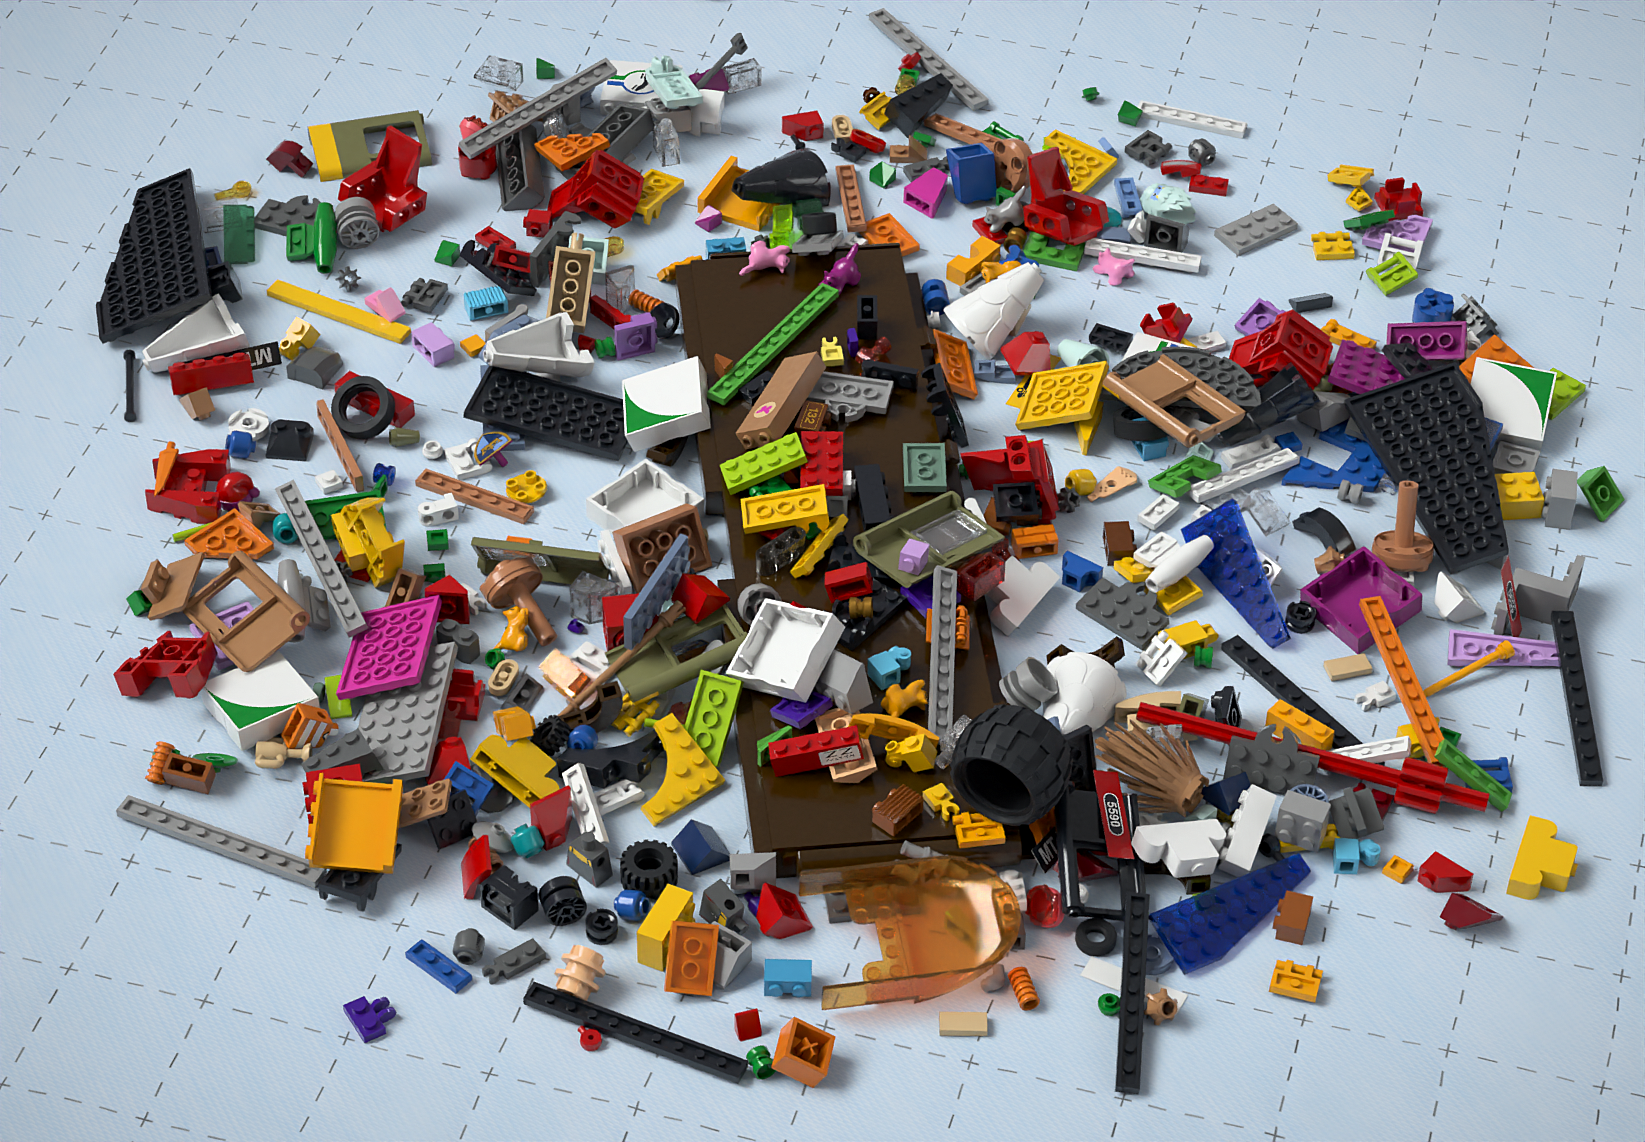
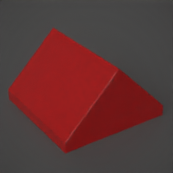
M682 573L672 595L671 602L674 604L676 600L680 601L683 604L682 608H686V611L683 613L697 624L730 601V597L706 576Z
M451 575L425 588V598L439 595L442 600L437 622L441 623L445 619H452L459 624H470L468 590Z

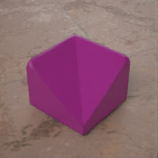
M708 205L697 218L695 224L710 232L722 224V212Z

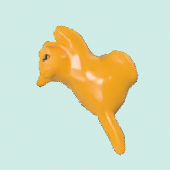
M1007 261L1002 265L999 262L981 263V266L984 267L981 273L987 284L993 279H998V276L1021 266V263L1018 261Z
M515 606L507 611H503V614L508 619V625L500 642L493 650L499 648L519 652L528 646V635L525 633L524 628L528 624L529 610L528 608L520 609Z
M924 680L914 681L906 689H901L899 684L891 685L886 690V697L881 701V707L886 710L889 716L897 718L913 706L925 710V704H928L927 693L921 689L925 684Z

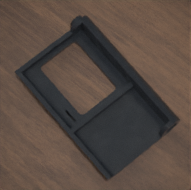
M1069 781L1064 794L1054 806L1062 912L1070 918L1080 916L1124 921L1126 892L1146 894L1143 860L1138 856L1133 846L1134 859L1117 858L1121 910L1085 907L1080 901L1076 851L1087 850L1108 853L1097 792L1075 790L1074 782ZM1134 793L1127 796L1122 795L1131 842L1136 827L1140 826L1137 794Z

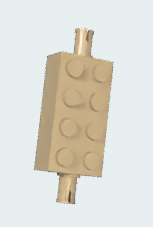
M572 233L570 248L556 246L546 318L558 313L567 312L574 324L573 332L584 333L595 251L582 250L584 235L579 233L577 241V233Z

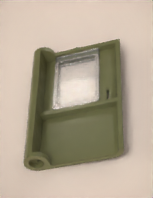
M949 491L855 536L853 543L856 551L902 586L909 588L933 576L937 565L949 568L1002 542L1005 536L962 507L960 496L954 491ZM909 538L930 544L928 562L919 575L898 569L900 552Z
M480 537L472 538L471 546L477 553V556H479L477 568L481 570V573L490 574L504 560L532 556L543 574L542 581L607 589L610 574L609 567L599 552L543 546V541L530 540L529 544Z

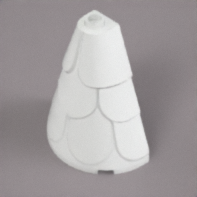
M1029 262L954 301L946 306L943 311L965 338L987 360H991L1042 285L1044 279L1039 274L1042 270L1035 263L1032 265Z
M217 294L212 297L213 300L198 307L142 351L145 357L142 362L147 371L152 370L155 373L169 370L168 366H172L177 362L248 348L250 345L244 331L238 323L235 324L224 301Z
M567 312L555 314L518 330H512L487 341L486 350L483 351L484 361L488 362L490 366L521 372L526 370L534 373L585 377L591 374L595 364L588 350H580L579 355L572 343L571 337L574 324Z
M1070 652L1066 656H1057L1046 667L1056 680L1058 692L1047 702H1042L1043 717L1049 719L1058 716L1062 735L1068 734L1084 725L1090 726L1092 732H1094L1115 715V705L1126 700V687L1124 681L1121 682L1117 676V670L1108 662L1095 655L1083 652Z

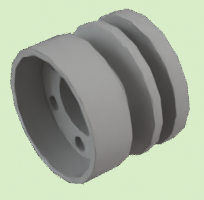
M352 197L337 205L334 214L339 238L343 245L353 249H361L372 245L378 239L379 226L374 206L369 200L361 197Z
M1034 657L1025 659L1016 667V671H1011L999 681L1001 692L1010 705L1021 706L1032 711L1037 710L1041 706V702H1047L1058 692V685L1051 672Z

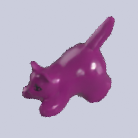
M858 243L853 245L846 257L835 262L830 273L824 271V280L819 285L824 283L838 289L839 295L845 284L857 285L861 277L858 266L854 262V257L858 252Z

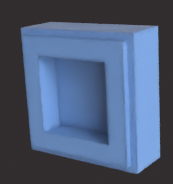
M1105 137L1098 140L1107 154L1117 159L1119 158L1118 153Z

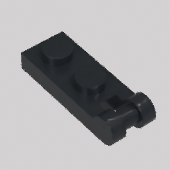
M864 360L862 362V370L864 371L862 372V377L894 381V386L917 389L919 369L873 360Z

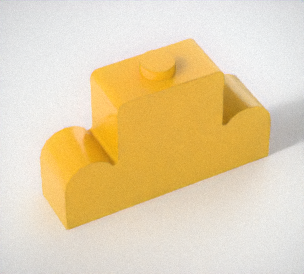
M490 735L479 744L470 758L529 808L531 803L560 789L556 781L548 778L556 766V762L526 737L519 738L512 746L508 747L502 737Z
M1532 815L1529 816L1509 878L1506 894L1531 900L1539 895L1541 886L1560 892L1566 891L1570 876L1575 877L1578 864L1574 863L1578 847L1577 845L1556 839L1557 826L1554 822Z

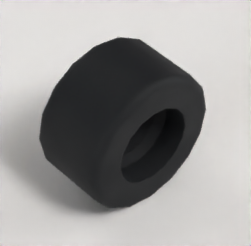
M834 212L803 214V234L821 235L837 232L836 214Z

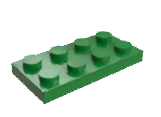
M380 490L306 500L305 503L323 539L328 540L336 538L332 526V514L340 513L344 506L364 498H381ZM382 506L379 512H381L384 517V511Z

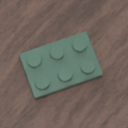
M903 443L904 492H946L945 443Z

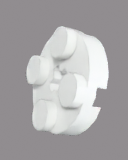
M248 408L249 411L242 412V410L233 413L228 420L229 435L234 430L249 432L257 443L258 439L268 433L270 429L267 414L262 410Z

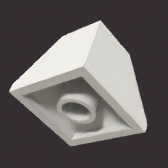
M1443 572L1438 574L1434 603L1440 609L1438 613L1446 621L1450 619L1455 623H1459L1480 616L1485 612L1463 584Z

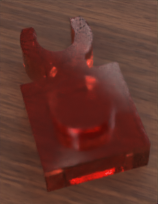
M445 702L444 711L446 716H442L437 739L458 738L461 726V719H456V716L461 711L459 703H457L454 711H450L448 709L449 702Z

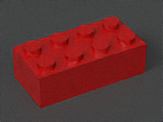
M801 431V445L808 462L801 465L800 488L824 484L826 496H843V432Z

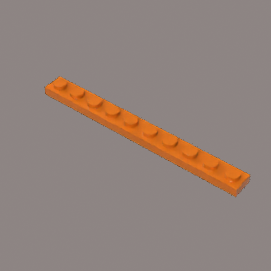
M1381 596L1360 599L1359 606L1428 763L1445 766L1434 757L1438 745L1444 740V737Z

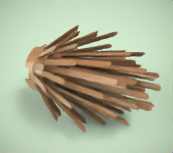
M1131 719L1132 733L1135 736L1116 722L1115 726L1123 731L1124 734L1120 731L1115 732L1108 727H1104L1109 741L1103 737L1095 739V743L1098 744L1096 748L1103 752L1101 756L1096 755L1095 757L1128 774L1125 775L1112 768L1107 769L1110 772H1118L1119 781L1127 784L1129 789L1158 797L1137 796L1138 804L1160 806L1138 807L1139 811L1148 813L1177 812L1186 817L1187 811L1189 813L1194 811L1204 796L1201 792L1204 785L1208 787L1209 779L1201 774L1187 740L1185 742L1186 752L1180 739L1177 738L1176 741L1172 733L1170 735L1164 725L1160 723V728L1178 753L1177 755L1162 737L1159 740L1168 752ZM1122 793V795L1124 796L1131 795L1127 793Z

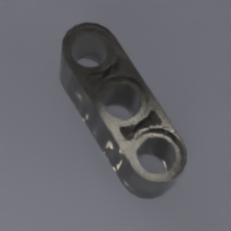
M792 527L759 548L755 554L756 572L761 576H769L803 554L806 550L805 530L801 527Z

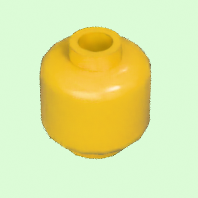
M1089 469L1072 470L1065 478V487L1068 489L1075 488V491L1080 496L1091 494L1097 483L1096 477Z

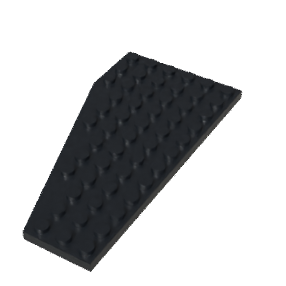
M191 168L137 190L132 203L134 206L129 222L124 225L119 239L120 247L115 261L110 264L104 281L106 285L100 301L96 303L99 339L102 344L113 342L119 337L132 334L136 330L152 326L163 319H169L173 315L186 312L195 306L203 305L213 300L195 181Z
M1456 362L1344 400L1345 408L1396 489L1399 491V483L1402 481H1413L1418 484L1415 519L1425 535L1432 540L1433 548L1450 575L1508 555L1509 548L1501 513L1483 403Z

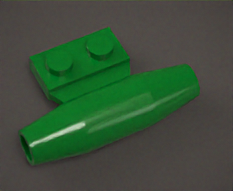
M322 202L318 204L313 226L306 223L287 225L286 257L288 261L307 259L308 256L314 253L317 271L323 274L332 272L337 252V223L333 205L328 202Z

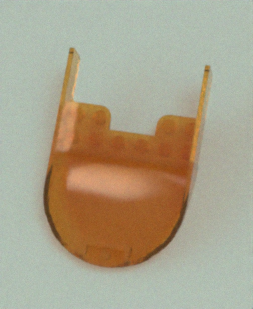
M933 856L800 872L798 892L800 897L835 892L845 893L851 920L859 925L875 923L883 961L867 963L863 967V981L823 986L822 1010L913 1000L914 1004L945 995L974 981L995 966L1009 953L1019 934L1021 912L1017 897L1008 882L1005 883L997 876V872L983 863L979 865L967 861L965 857Z

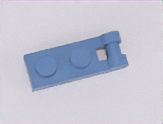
M1133 177L1115 178L1114 186L1121 207L1122 218H1129V216L1134 215L1136 217V214L1142 211V206Z

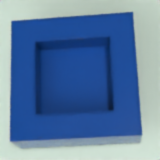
M1294 432L1275 436L1274 443H1277L1281 450L1289 448L1292 452L1302 450L1303 443Z

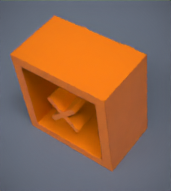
M793 1017L780 1030L771 1068L814 1088L827 1076L836 1036L799 1018Z

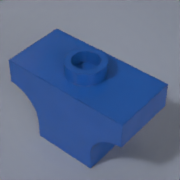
M1067 550L1062 560V585L1080 593L1085 587L1094 586L1103 577L1104 567Z

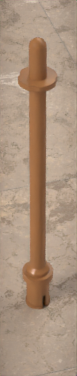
M676 600L665 612H661L658 615V622L643 635L641 642L637 643L633 650L628 649L574 700L567 698L566 703L568 706L557 716L581 710L579 707L597 691L596 686L603 685L664 627L670 628L673 626V622L686 611L685 607L682 608L683 604Z

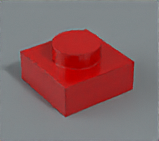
M915 52L912 55L907 54L901 59L902 63L898 68L901 72L902 68L912 69L921 59L920 54Z

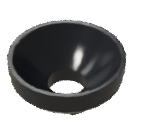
M660 303L651 310V316L655 317L657 321V328H655L657 338L666 339L673 335L679 326L678 310L669 303ZM672 318L673 324L667 329L666 324Z

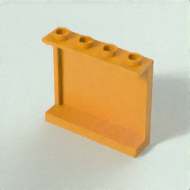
M734 156L728 158L697 198L698 213L701 214L705 207L710 205L722 212L723 221L758 232L764 225H767L769 218L772 214L776 213L779 205L783 203L746 201L740 199L732 192L734 180L749 171L738 167V158Z
M320 773L319 781L314 782L313 794L317 795L316 802L311 804V816H314L313 824L308 826V837L311 838L310 845H306L305 859L309 860L310 867L393 874L403 796V781L393 779V784L324 779L323 773Z

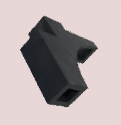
M655 729L640 739L616 747L604 749H576L568 747L557 758L558 774L560 778H563L562 773L577 763H581L585 766L591 786L605 789L615 778L640 783L651 772L650 763L664 751V747Z

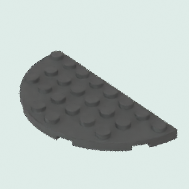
M1173 346L1162 347L1161 351L1150 353L1146 350L1126 358L1112 369V372H1117L1122 380L1158 362L1160 356L1164 354L1246 412L1261 404L1260 392L1255 387L1254 380L1248 372L1227 357L1220 358L1211 355V351L1204 349ZM1102 387L1098 400L1121 401ZM1187 397L1168 405L1202 408Z

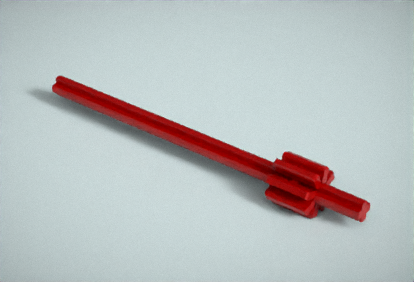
M1140 702L1136 716L1138 721L1160 726V723H1162L1165 728L1176 725V731L1229 745L1232 736L1255 740L1257 732L1144 702ZM1273 737V739L1276 740V741H1282V740H1284V739H1280V738ZM1298 743V751L1320 756L1318 764L1320 769L1395 788V804L1433 814L1438 812L1440 801L1482 812L1486 810L1490 794L1447 783V767L1406 757L1402 769L1398 770Z

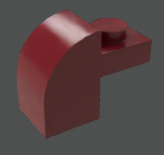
M289 140L281 142L266 158L279 172L288 165L301 178L314 164L300 152L303 146Z

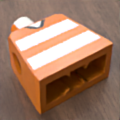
M297 703L281 736L288 749H302L307 743H312V748H320L327 736H336L338 734L339 728L337 723L332 722L326 710Z

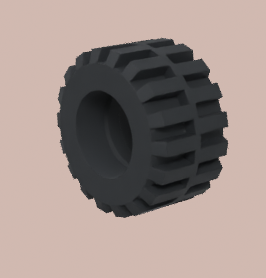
M645 839L643 842H634V846L629 845L627 851H623L622 858H620V874L623 889L642 891L650 901V899L658 900L667 884L677 886L678 860L674 849L671 846L667 847V843H658V840L654 839L653 841Z

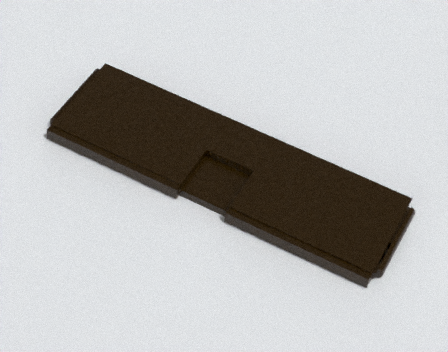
M899 243L859 245L858 252L854 257V262L861 273L857 285L845 284L841 294L751 380L765 371H769L774 375L784 358L817 351L822 359V338H826V341L830 343L833 342V337L837 338V346L842 348L844 365L826 366L824 372L862 377V372H864L862 370V362L864 360L919 369L916 390L893 385L886 414L865 411L864 415L858 420L845 422V413H839V420L836 421L831 418L830 425H826V432H843V471H851V479H854V466L879 464L880 471L885 473V485L883 486L888 488V499L886 500L891 502V513L889 515H893V517L899 516L949 491H954L960 496L961 506L965 508V498L957 465L960 463L957 443L952 441L950 427L946 420L947 415H932L931 410L935 406L942 404V402L929 403L926 400L927 395L931 393L926 389V386L936 379L935 377L930 379L921 377V372L925 368L936 364L933 354L936 342L933 329L929 328L918 272L905 273ZM853 245L836 246L826 255H817V252H812L807 256H798V253H792V249H790V252L786 254L790 258V262L785 267L783 273L777 267H769L763 270H753L740 276L739 272L749 265L748 258L751 255V251L711 254L708 260H692L691 264L675 265V289L685 360L699 357L707 373L708 390L721 379L715 371V354L717 353L733 360L734 367L819 286V283L824 280V271L830 273L835 262L846 257ZM857 295H877V340H858V356L851 357L847 346V330L855 328L857 334ZM738 392L725 405L707 398L711 428L695 433L705 514H722V518L724 517L733 579L717 580V587L730 597V601L726 603L727 607L742 630L748 634L751 626L740 616L738 599L746 587L762 583L772 587L781 597L782 602L791 604L795 601L806 608L820 611L826 610L832 613L834 603L830 602L825 588V572H827L833 545L824 551L825 556L814 564V570L809 575H801L794 578L790 571L816 537L808 540L796 529V526L776 542L758 532L745 534L741 499L751 496L747 488L732 495L727 488L720 464L760 448L745 450L736 435V432L754 404L751 405L738 396ZM802 407L796 414L795 418L789 425L788 429L786 430L782 438L786 435L794 433V427ZM903 443H945L946 492H904ZM800 465V466H798V467L800 468V481H801V465ZM784 473L779 474V476L784 480ZM786 483L792 490L800 489V483ZM856 490L851 492V500L847 502L848 522L844 525L845 530L843 531L849 544H853L854 537L864 532ZM951 518L916 535L924 543L930 544V547L941 555L973 540L971 529L955 518ZM976 554L948 568L957 571L956 591L961 595V602L956 604V609L958 606H964L968 611L967 616H970L969 650L955 648L952 750L947 753L944 746L941 752V745L937 744L935 748L937 750L936 758L941 754L943 759L937 764L935 762L934 768L913 772L905 760H902L901 766L891 767L886 763L887 751L885 746L890 741L895 740L870 734L868 740L877 770L858 783L833 782L829 766L775 777L770 760L762 767L758 765L757 741L788 725L792 727V738L819 733L815 719L801 729L772 717L770 709L779 704L783 697L742 688L733 723L751 853L776 852V879L797 877L799 881L893 875L896 873L890 872V869L894 867L896 859L912 866L918 865V861L900 854L901 847L905 841L922 848L930 847L931 850L944 856L949 855L952 861L966 866L968 869L1020 865L1021 860L1036 859L1032 853V849L1036 846V840L1029 825L1010 826L1002 824L1005 844L959 848L955 832L956 825H953L952 816L956 815L953 812H948L950 814L949 820L945 821L942 818V811L934 812L925 800L922 813L908 823L904 829L902 828L895 836H892L872 822V809L874 805L879 801L883 802L892 789H898L903 784L922 796L923 791L943 783L953 795L954 803L959 807V815L963 812H969V814L978 813L962 798L951 779L950 772L952 768L950 764L953 759L951 757L956 745L954 725L959 720L962 733L966 726L980 713L986 712L987 709H992L995 705L1010 704L1007 703L999 686L1002 676L984 595L987 594V586L984 572L979 571ZM887 585L901 594L902 586ZM908 600L907 604L853 651L838 642L834 650L864 664L873 703L860 709V714L888 715L886 710L881 707V701L886 697L885 694L888 688L881 690L867 674L868 658L884 651L888 652L894 646L909 649L911 651V666L907 670H900V683L897 684H899L901 689H906L912 682L924 680L925 684L921 689L927 693L928 704H925V710H921L917 706L910 707L898 718L910 721L928 730L931 643H926L927 618ZM721 624L723 643L734 640L735 637L728 626ZM731 662L726 664V671L730 666ZM833 705V706H832L831 708H829L828 710H832V709H835V708H838V707L835 706V705Z

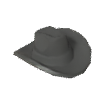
M477 764L470 766L471 771L495 785L481 806V810L487 813L502 812L512 804L515 796ZM469 797L470 802L473 804L475 800Z

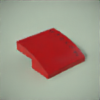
M488 835L478 838L468 849L461 862L464 899H473L477 885L490 876L492 868Z

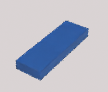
M423 939L405 952L408 960L455 994L472 981V975Z

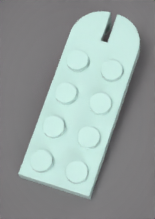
M663 55L661 62L657 56L652 58L651 67L645 71L646 80L667 108L677 109L679 106L694 107L697 104L703 103L701 93L682 68L673 65V60L670 56Z

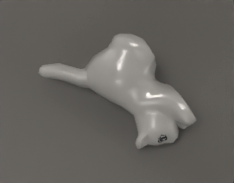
M1025 186L1014 197L1006 199L997 208L990 209L986 207L987 212L984 221L992 224L990 227L992 233L1000 231L1007 222H1012L1014 226H1019L1023 223L1024 212L1020 199L1025 194Z

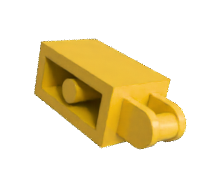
M1197 620L1164 630L1169 634L1168 638L1164 641L1165 643L1169 639H1173L1187 652L1183 659L1195 655L1196 645L1207 648L1208 644L1215 642L1219 637L1211 624L1201 626Z

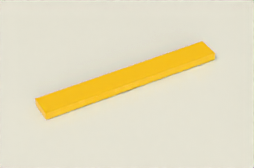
M278 279L267 289V296L399 344L411 333V327L394 321L390 323L378 315Z

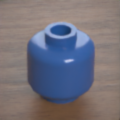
M234 430L231 435L227 434L225 450H229L231 457L247 459L251 452H255L256 441L253 440L251 433Z
M579 725L572 730L568 736L569 740L566 742L567 748L595 749L598 744V735L592 727Z
M623 890L614 900V909L621 919L639 921L648 914L650 901L642 891Z

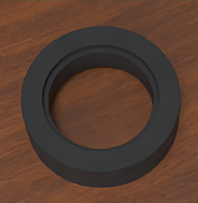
M358 376L346 381L336 391L331 404V413L335 423L348 436L355 439H370L382 433L391 423L395 413V401L391 392L379 380L370 376ZM365 391L377 393L380 398V407L377 414L366 423H350L347 419L346 410L351 399Z
M1129 406L1120 408L1113 413L1114 434L1121 439L1149 441L1169 436V434L1149 420L1133 421L1134 419L1143 418V416ZM1167 406L1162 408L1174 417L1173 409Z

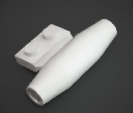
M1161 531L1134 552V559L1148 568H1155L1145 580V583L1151 592L1156 593L1175 584L1196 568L1214 548V544L1208 536L1202 535L1180 547L1177 540Z

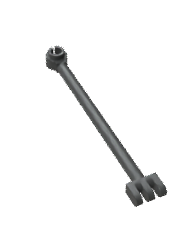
M737 33L730 40L732 47L696 83L695 87L698 91L712 79L735 53L742 55L748 49L742 33ZM658 120L653 121L655 126L652 130L653 134L658 136L664 135L667 127Z

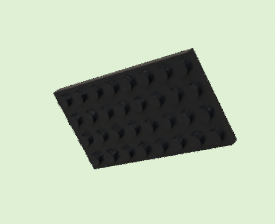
M490 365L463 414V418L615 461H619L628 443L625 437L623 399L531 373Z

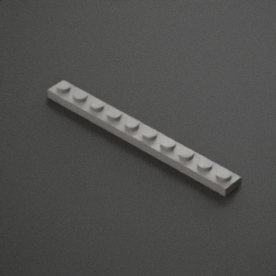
M882 8L869 13V20L910 55L918 52L921 56L918 63L933 76L942 73L953 84L951 92L974 111L988 105L989 99L887 10Z
M604 58L459 142L458 147L469 159H472L615 76L617 69L607 58Z
M294 479L275 488L348 637L350 638L368 629Z
M937 565L933 575L928 730L939 737L938 745L946 747L945 734L949 730L952 742L957 571Z
M130 795L125 798L116 810L117 816L315 889L327 873L325 868L310 867L309 860Z

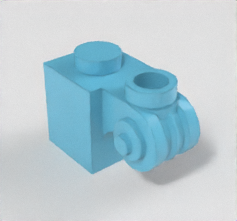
M894 646L888 652L884 651L868 658L867 674L881 690L900 683V670H907L911 666V651L907 648Z
M1335 838L1332 852L1334 874L1357 875L1360 860H1363V863L1367 866L1376 865L1379 862L1380 846L1371 839L1358 842V839Z

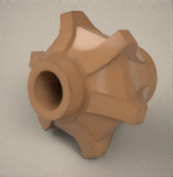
M1329 546L1324 554L1314 558L1318 575L1327 573L1338 566L1346 558L1345 554H1340L1332 546Z
M1161 988L1160 992L1156 994L1148 993L1146 995L1148 1002L1144 1015H1149L1154 1020V1025H1160L1163 1020L1169 1019L1172 1021L1175 1018L1174 1015L1177 1012L1178 1002L1177 999H1172L1167 994V989Z

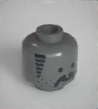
M1195 139L1190 143L1188 156L1194 162L1206 166L1215 160L1216 149L1206 139Z
M473 928L458 932L453 945V955L462 964H474L483 956L485 938Z

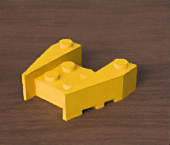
M364 498L344 506L340 513L348 531L355 529L370 562L366 570L374 587L377 588L393 582L398 569L403 568L405 541L402 539L394 542L392 534L389 531L387 532L384 526L385 520L379 510L386 501L385 498Z

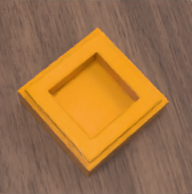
M477 334L460 341V347L470 357L479 354L485 345V342Z
M1394 855L1383 867L1382 874L1402 884L1413 871L1414 865Z

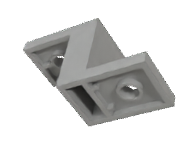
M1577 555L1574 563H1569L1567 570L1569 576H1564L1563 581L1516 567L1512 576L1519 615L1552 625V611H1569L1579 587L1585 557ZM1504 589L1500 597L1502 602H1497L1494 614L1497 615V617H1494L1491 629L1494 630V635L1503 636L1509 623Z

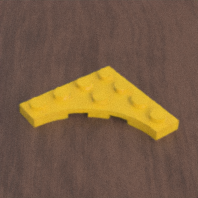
M1056 129L1045 138V145L1051 148L1058 147L1062 158L1067 163L1073 191L1085 194L1117 165V158Z
M673 713L655 722L653 726L667 753L664 782L658 792L642 805L640 809L653 826L663 822L725 782L724 777Z

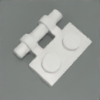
M1164 630L1158 636H1154L1151 640L1152 644L1146 651L1143 650L1141 652L1140 658L1136 662V665L1140 668H1143L1146 663L1148 664L1143 672L1158 686L1165 682L1187 655V652L1173 639H1169L1166 643L1164 642L1169 636ZM1158 649H1160V651H1159V652L1156 654V656L1153 658L1152 656L1155 654V652H1156Z

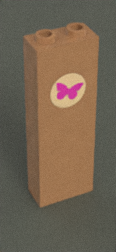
M817 351L784 358L736 432L745 450L762 447L767 443H772L782 438L826 369Z

